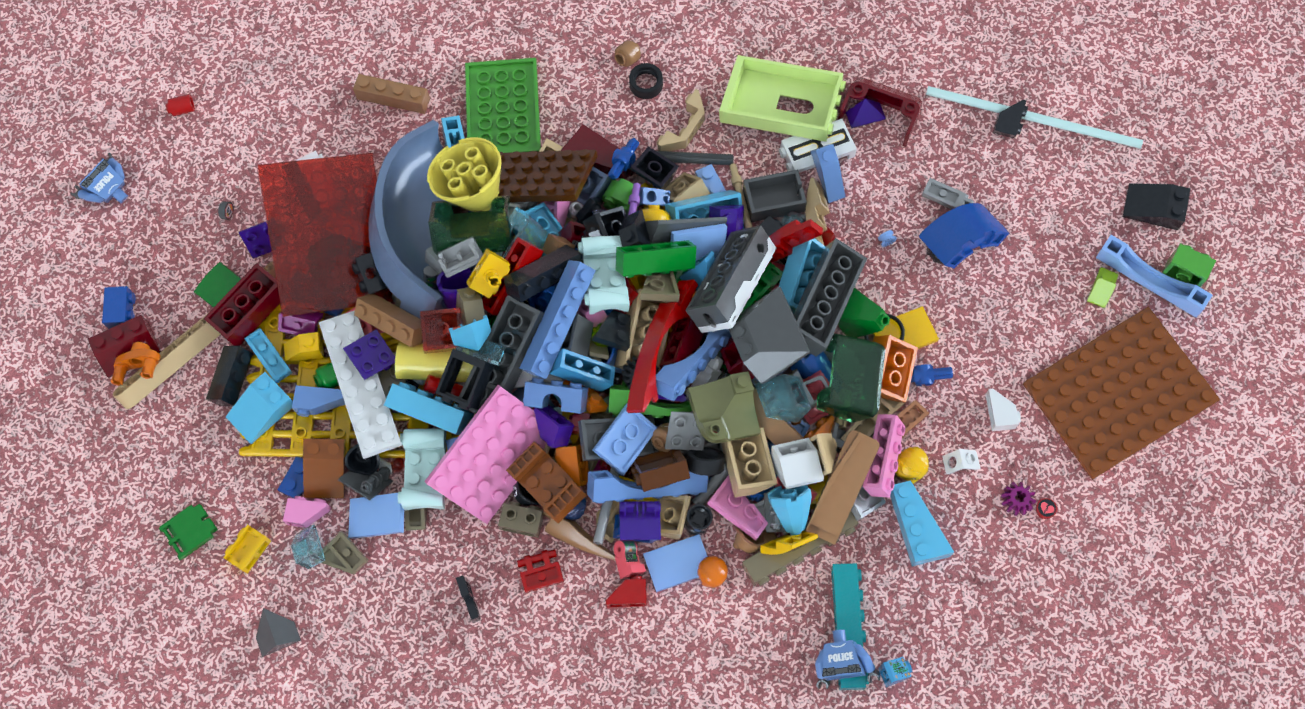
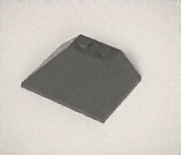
M779 286L741 312L734 327L729 329L743 363L761 384L766 383L811 353L785 295Z

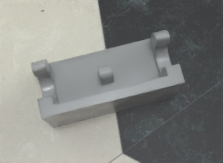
M472 236L438 252L440 258L438 262L448 278L476 265L483 253Z

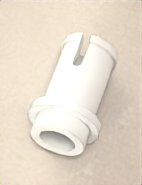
M573 202L569 207L567 218L577 221L575 215L582 209L583 205L579 202Z

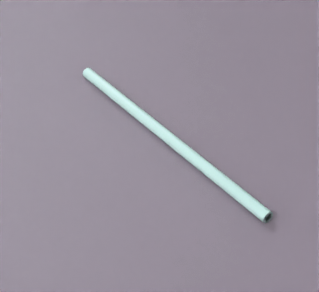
M928 86L926 95L996 113H1000L1010 107ZM1027 111L1026 116L1021 118L1141 149L1143 144L1142 139Z

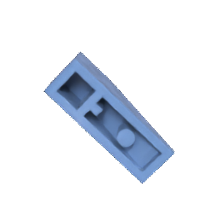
M828 144L811 150L810 152L827 202L831 203L845 198L840 164L834 145Z
M296 385L292 409L299 416L309 417V415H317L345 405L341 389Z

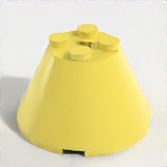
M478 137L458 140L459 143L450 148L446 146L435 156L429 166L427 181L431 191L438 198L469 211H489L499 194L502 160L497 147L489 140Z

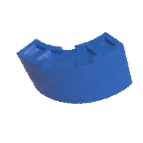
M969 203L956 207L937 218L920 233L919 238L945 266L955 269L959 263L973 253V249L977 247L981 249L990 246L998 247L1009 235V232L982 204Z

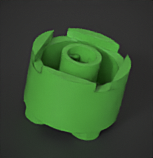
M622 178L619 181H616V179L612 180L602 197L603 207L610 210L623 206L628 216L630 206L628 201L629 196L632 194L633 183Z

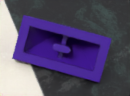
M868 99L862 100L846 111L851 129L886 119L881 104Z

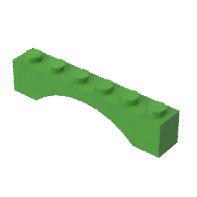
M613 384L610 387L608 412H612L613 415L618 416L626 403H628L630 389L627 385ZM650 401L645 412L641 414L652 415L654 418H663L664 416H670L671 411L691 412L692 408L689 401L681 403H653Z

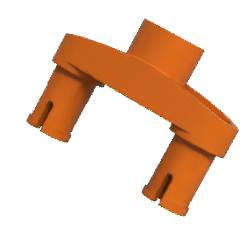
M133 343L131 351L116 357L114 373L110 382L117 386L123 385L127 371L143 367L140 373L141 377L145 379L153 378L155 367L159 363L161 355L151 350L145 343Z

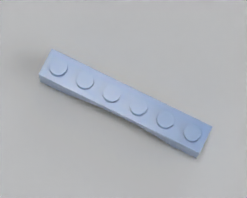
M1110 235L1096 256L1098 260L1195 318L1205 309L1213 296L1197 285L1176 280L1157 271L1139 258L1128 244L1113 235Z

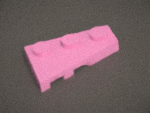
M729 475L707 503L755 541L768 524L756 506L751 504L746 496L734 498Z

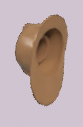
M736 526L737 533L733 547L753 554L761 548L760 545L777 539V536L774 532H766L765 527L755 541Z

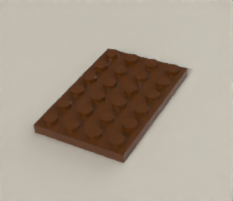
M583 149L575 151L500 152L502 164L499 194L496 200L502 202L577 201L598 157L597 151Z

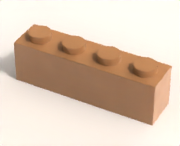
M358 74L353 87L358 100L422 114L426 113L430 101L426 88Z
M374 293L357 298L354 315L410 347L427 342L430 324Z
M754 388L753 397L759 427L764 428L766 440H770L774 445L804 439Z

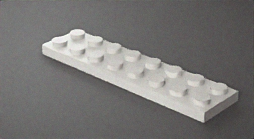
M354 310L321 321L319 325L363 459L402 446L390 408L384 406L386 397L378 373L364 380L343 350L347 345L365 336L359 318L354 315Z

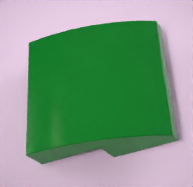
M219 262L202 279L194 293L214 308L242 278L222 262Z

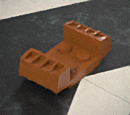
M535 441L506 469L558 524L587 496L581 487Z

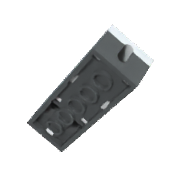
M761 225L730 233L685 311L702 333L733 328L746 302L751 297V293L758 284L762 273L765 271L776 250V246Z

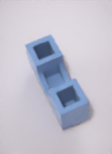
M532 377V380L525 382L524 406L547 407L550 395L555 394L561 400V411L578 414L586 412L588 388L582 387L581 383L572 382L570 385H565L560 380H551L550 383L544 382L543 378Z

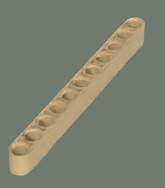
M277 260L270 262L264 267L281 284L289 277V274ZM203 318L200 319L159 353L161 357L155 367L153 378L145 379L141 377V368L128 378L123 385L115 389L113 397L125 409L134 407L221 334Z

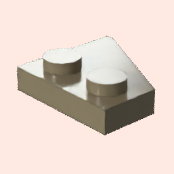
M341 531L313 558L317 562L354 575L369 561L348 536Z

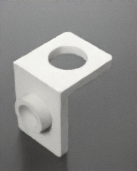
M958 449L943 456L946 474H952L962 469H980L975 450ZM951 457H955L957 462L954 468H951L949 465Z

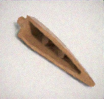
M544 511L543 515L550 519L545 532L582 551L615 560V554L603 545L593 543L594 538L575 520H569L564 517L558 524Z

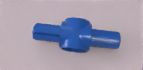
M636 138L630 139L626 146L614 151L612 156L613 166L608 173V177L612 180L617 179L622 171L630 169L636 159L634 152L639 146V141Z
M931 364L914 366L911 382H915L916 386H922L923 384L926 386L933 385L935 383L934 380L953 378L952 367L933 369Z

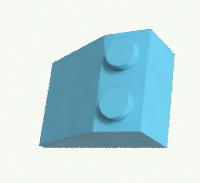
M264 372L249 385L226 415V418L252 444L292 409L293 401Z

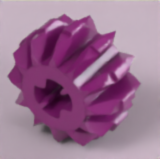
M1012 482L1010 487L1006 486L1004 488L1005 493L1001 494V498L1005 499L1002 505L1009 506L1006 510L1007 512L1013 509L1014 516H1017L1019 512L1022 515H1026L1027 511L1033 509L1032 505L1036 503V500L1032 498L1035 492L1028 491L1030 485L1024 488L1023 482H1020L1018 486L1015 482ZM1017 495H1018V498H1019V497L1022 498V501H1021V502H1019V500L1017 501V500L1015 499V497H1016Z

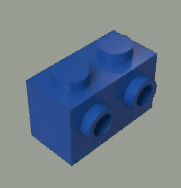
M127 286L104 288L102 323L108 329L135 318L133 304H135L136 297Z

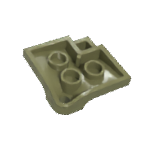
M748 371L731 374L728 377L689 387L686 390L697 427L707 441L723 443L756 436L761 433L754 405V387Z

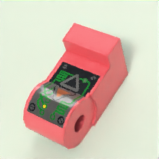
M634 540L616 541L614 544V554L620 579H629L631 576H639L646 572L644 564L639 562L636 542Z

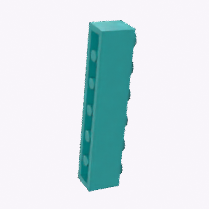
M857 563L833 564L831 575L835 630H845L846 641L853 640L863 647V643H866V632L862 630L861 623L865 621L864 610L860 609V602H863V590L859 589V581H862L861 569H858ZM866 673V676L838 679L839 690H864L866 684H869L867 679L868 673Z

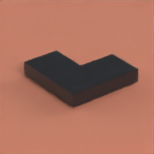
M464 576L457 577L456 581L461 596L465 600L470 618L473 623L478 622L481 617L470 584Z

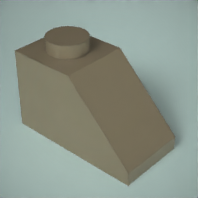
M469 287L457 289L456 308L464 326L473 323L474 319L476 321L482 320L485 313L480 294Z

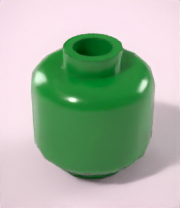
M331 362L316 368L313 378L317 387L333 389L339 386Z

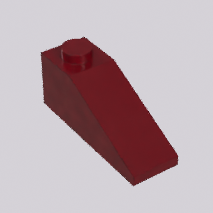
M691 318L675 323L659 365L661 368L665 365L684 360L699 348L704 333L699 330Z

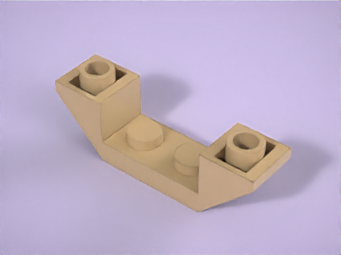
M695 89L685 100L686 111L692 114L687 127L682 128L679 136L667 130L657 140L658 151L685 149L705 121V111L699 90Z

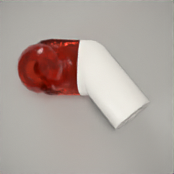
M397 457L396 460L387 462L380 458L379 468L388 467L390 474L399 472L404 467V460Z

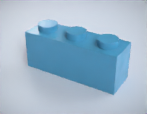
M562 349L559 351L549 374L574 383H581L585 387L602 392L613 385L616 367Z

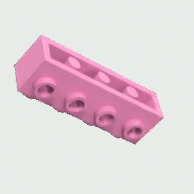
M878 414L873 439L877 440L880 446L863 482V488L871 497L890 498L891 490L894 489V475L898 470L897 460L902 450V436L905 434V425L897 415Z

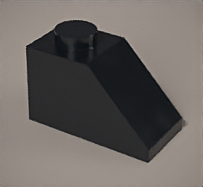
M642 210L624 217L619 228L622 247L651 244Z

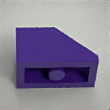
M551 406L544 408L535 407L534 413L540 438L551 448L567 446L574 424Z

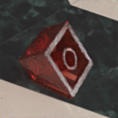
M460 308L420 311L423 351L425 354L451 351L453 348H464L453 344L449 328L455 330L461 327Z

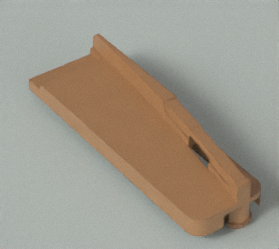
M855 430L848 433L804 531L818 534L819 538L835 545L880 445L877 440Z

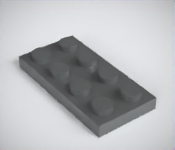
M645 416L651 423L655 425L654 417ZM615 418L578 421L583 461L603 460L592 449ZM651 439L638 457L658 451L653 446Z

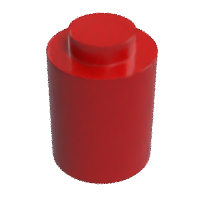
M190 94L170 98L168 103L165 104L168 114H172L173 117L195 111L194 102Z

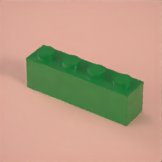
M689 240L616 247L615 270L626 278H632L634 275L639 274L650 276L652 273L657 272L668 274L670 271L675 270L686 272L688 269H694L696 264V245Z

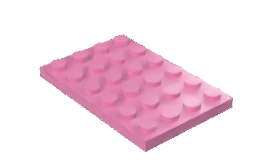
M497 385L427 477L425 483L488 524L511 494L513 486L517 482L506 469L534 441L543 449L545 448L546 442L540 438L534 410L524 406L522 401L500 385Z

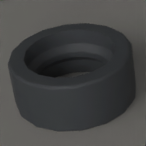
M641 63L635 66L629 75L630 90L636 97L641 99L656 97L663 87L662 72L657 66L650 63ZM642 74H651L656 77L657 82L653 87L644 89L637 86L635 80Z
M704 447L703 450H689L687 452V466L690 472L698 475L712 476L721 474L724 471L725 454L723 452Z

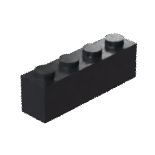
M564 245L504 277L506 294L521 303L557 284L569 260L582 262L581 253L568 245Z

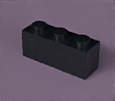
M240 346L223 347L206 400L219 406L233 407L236 404L253 355L252 352Z

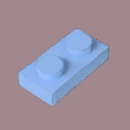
M712 164L695 171L696 176L702 178L710 194L726 191Z

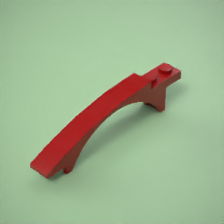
M694 279L682 280L677 283L680 294L679 302L659 304L637 359L626 409L628 413H644L650 401L656 403L659 398L656 386L658 351L668 329L678 320L690 318L685 310L698 286Z

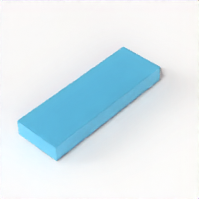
M261 328L244 338L276 384L293 373Z

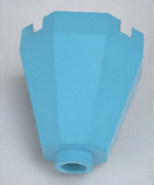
M807 485L787 490L782 489V486L775 487L767 493L769 503L786 533L791 535L801 534L806 529L812 499L810 488Z

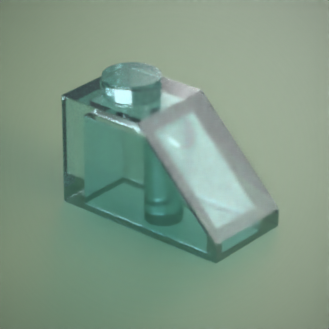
M315 525L296 534L291 544L296 564L310 569L325 561Z

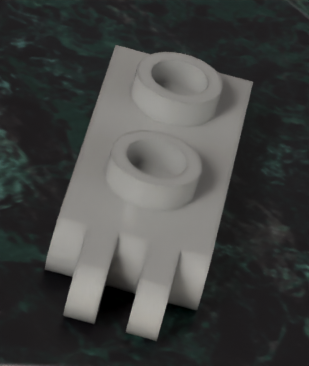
M932 178L929 179L922 193L923 197L950 209L974 203L973 200L968 198L969 196L966 193Z

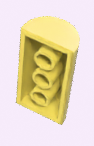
M399 342L395 356L396 378L426 380L429 374L442 378L453 349H449L447 344L422 343L410 347L403 342ZM454 348L475 357H478L479 351L468 348ZM463 361L455 382H466L474 365Z

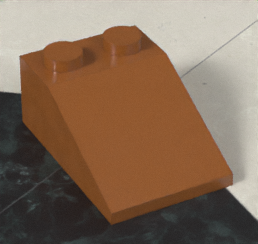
M303 439L304 498H344L345 484L338 481V479L345 474L346 439Z

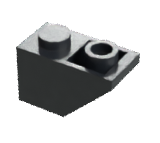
M1021 100L1000 112L997 116L993 133L1010 138H1015L1017 134L1020 135L1023 127L1020 121L1022 117L1026 116L1028 106H1025L1027 100Z

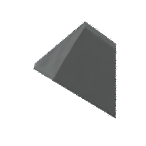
M263 608L256 635L262 657L301 641L294 621Z

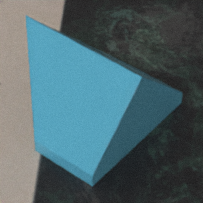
M487 315L483 316V319L479 321L474 319L471 324L465 326L460 324L461 327L455 330L449 328L454 345L476 351L480 350L491 333Z

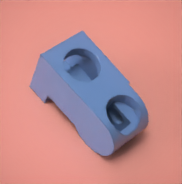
M640 187L639 205H660L665 207V204L670 203V191Z

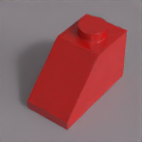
M631 576L630 579H626L606 599V607L647 606L646 579H642V576Z

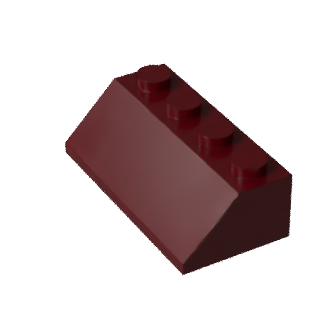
M256 263L203 319L231 344L240 346L245 341L244 338L253 333L290 292Z

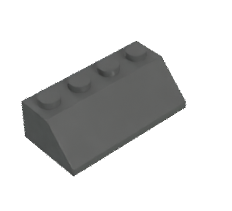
M727 217L645 221L650 243L654 244L670 242L671 231L724 223L726 225Z

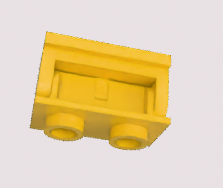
M247 524L245 528L239 531L236 541L228 546L223 558L248 574L271 540Z

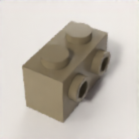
M517 502L504 503L498 527L503 531L539 538L544 518L543 511H540V508L536 506L521 507V504Z

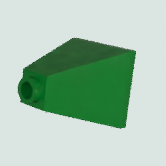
M854 288L839 320L838 327L848 339H855L882 331L889 324L890 318L880 306Z

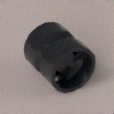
M702 504L692 506L687 512L684 523L686 531L691 535H702L712 523L713 516L711 510Z

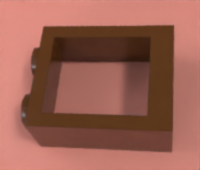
M671 449L668 452L657 451L637 457L632 464L633 466L630 467L632 478L635 479L637 486H641L643 492L690 479L687 461L681 451Z

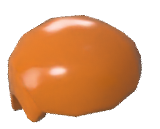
M714 555L705 557L699 563L697 571L702 585L711 589L721 586L727 579L728 568L724 560Z

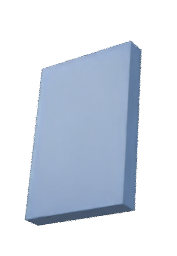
M724 223L671 231L670 242L684 240L692 242L696 245V261L711 250L714 252V259H716L726 241L727 226Z
M627 403L592 449L616 472L623 476L651 439L654 430L657 429L643 414L628 413L626 411Z
M398 493L376 495L371 500L365 497L350 499L348 538L356 539L404 533V509L401 504H398Z
M700 534L643 553L656 592L699 578L697 575L699 563L705 557H708Z

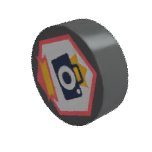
M222 201L218 208L219 217L224 220L231 219L234 211L232 202Z

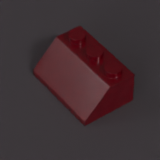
M142 315L88 338L92 352L108 378L113 376L116 357L131 351L132 345L135 342L145 343L151 350L158 353L161 352L149 322Z

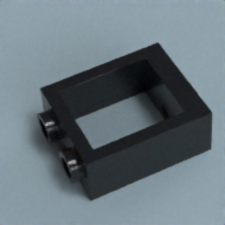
M453 348L436 394L441 395V400L453 404V401L459 403L457 407L469 411L470 408L478 409L495 365ZM463 361L480 368L468 400L451 393Z

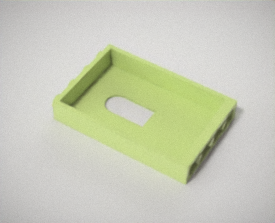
M737 55L719 109V119L721 123L827 142L828 135H832L834 124H832V121H836L838 113L836 107L841 104L842 95L840 93L844 92L846 81H843V73ZM780 96L806 100L814 106L813 110L807 114L776 109Z

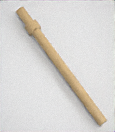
M731 164L729 166L732 175L731 183L735 187V191L741 193L742 205H744L745 229L751 228L752 224L742 189V177L738 173L737 165Z

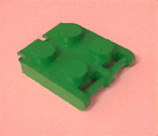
M200 504L195 507L193 505L188 506L159 527L160 532H164L169 540L168 544L173 546L177 552L179 560L186 558L214 538L213 533L218 530L211 518H207L208 514ZM167 529L170 530V532H171L172 535L174 536L173 538L171 537V535L169 534V532L167 531ZM176 543H178V544L180 545V547L182 548L183 552H181V550L179 549V547L177 546Z

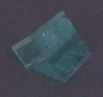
M782 374L773 377L764 384L758 382L755 385L767 418L798 423L811 410L801 380L797 376Z

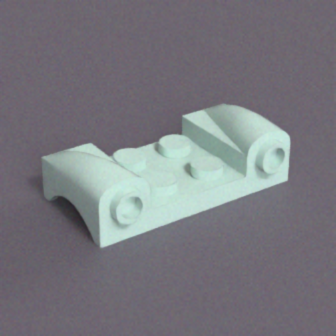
M620 236L581 238V242H578V252L582 254L583 263L596 270L587 293L584 294V302L589 307V315L607 309L629 311L630 303L625 277L615 270L616 247H622Z
M441 428L404 429L399 437L405 450L404 487L398 492V504H401L404 510L418 508L445 509V496L427 485L425 480L446 454V431Z

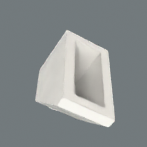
M993 388L988 389L985 396L992 431L1016 429L1021 422V415L1016 410V405Z

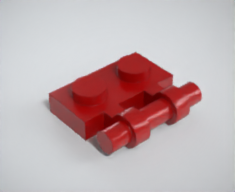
M555 549L550 551L543 550L540 554L526 555L523 559L517 560L518 568L527 567V571L520 572L525 593L564 582L559 561L550 562L551 558L557 557ZM544 561V566L533 568L534 563Z

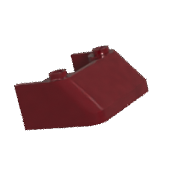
M866 78L856 79L848 89L840 108L838 120L843 119L851 98L857 100L865 98L879 102L882 105L901 111L905 117L912 119L902 145L906 147L922 108L921 99Z

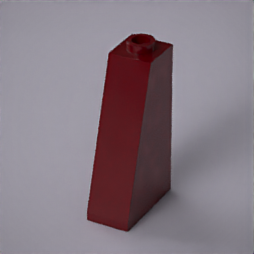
M583 124L561 151L596 150L598 157L593 166L601 172L608 174L613 166V153L616 149L620 148ZM627 169L622 171L618 178L626 179L635 172Z

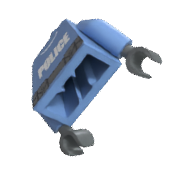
M107 153L109 158L104 159L102 157V160L79 183L80 187L74 186L77 192H70V194L76 199L102 203L104 201L108 203L114 197L118 202L123 203L128 195L121 190L125 185L123 181L125 175L121 164L114 159L111 153Z
M845 630L833 631L834 642L824 644L815 661L817 678H819L816 684L817 688H821V682H824L826 689H828L831 680L866 676V673H868L867 679L869 683H872V675L877 676L878 681H880V672L875 669L873 661L866 650L853 640L846 641Z

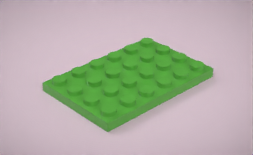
M536 58L465 63L467 138L478 137L489 140L497 147L499 152L503 153L515 151L539 152L541 149Z

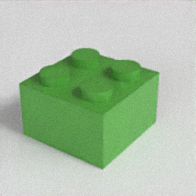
M1180 243L1169 257L1162 273L1176 280L1201 287L1208 279L1216 260L1207 254L1193 250L1191 246Z

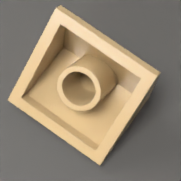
M663 496L657 500L661 503V536L675 540L680 539L691 500L690 496Z

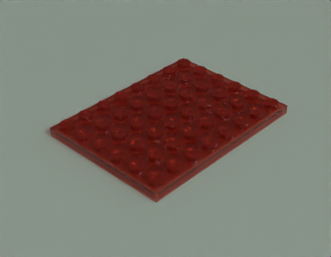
M373 153L257 165L282 318L356 307L357 298L365 296V292H361L358 282H360L358 274H354L351 264H353V260L356 257L371 253L369 215L377 183ZM365 271V275L367 278H374L373 271ZM389 288L374 293L379 297H383L388 302H393V293Z

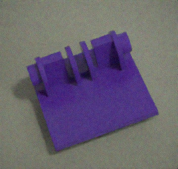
M274 218L239 231L253 259L288 245L282 230H280Z
M377 329L343 348L364 380L383 369L385 371L389 370L392 367L391 365L395 363L394 354Z
M660 501L619 502L620 540H661Z

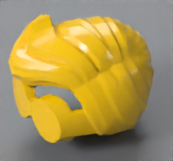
M909 447L902 450L898 455V470L895 473L905 481L911 480L913 484L916 483L928 472L929 460L927 454L919 447Z

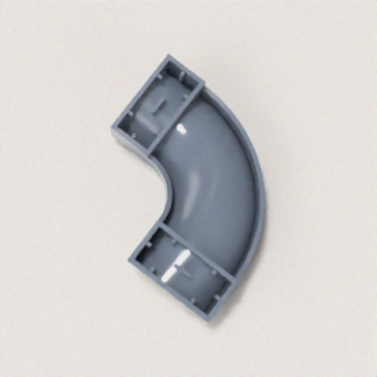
M434 119L400 138L390 149L379 171L369 215L371 254L383 282L401 301V309L430 324L429 331L432 327L442 323V318L445 314L452 316L453 313L446 308L438 287L431 288L424 283L423 270L429 266L425 262V253L428 248L452 232L450 224L451 207H458L455 204L438 198L431 191L427 181L429 166L435 156L443 149L438 135L439 123ZM476 265L469 267L472 272Z

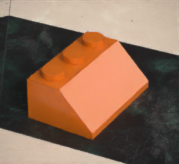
M891 335L874 336L862 392L876 398L882 397L886 400L906 403L918 347Z

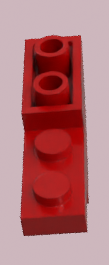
M811 219L803 223L794 220L781 227L769 236L776 246V250L768 264L791 255L793 247L823 235V228Z

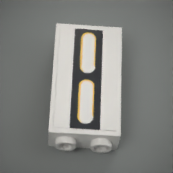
M843 119L832 122L834 124L832 135H828L827 142L797 136L781 140L779 153L781 158H785L787 162V171L798 170L800 173L814 168L815 164L810 151L828 144L834 145L838 159L845 156L848 159L855 157L857 148Z

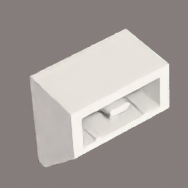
M809 438L771 447L774 471L786 490L824 481L817 449Z

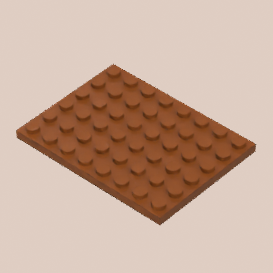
M1149 306L1023 382V386L1092 480L1220 400Z

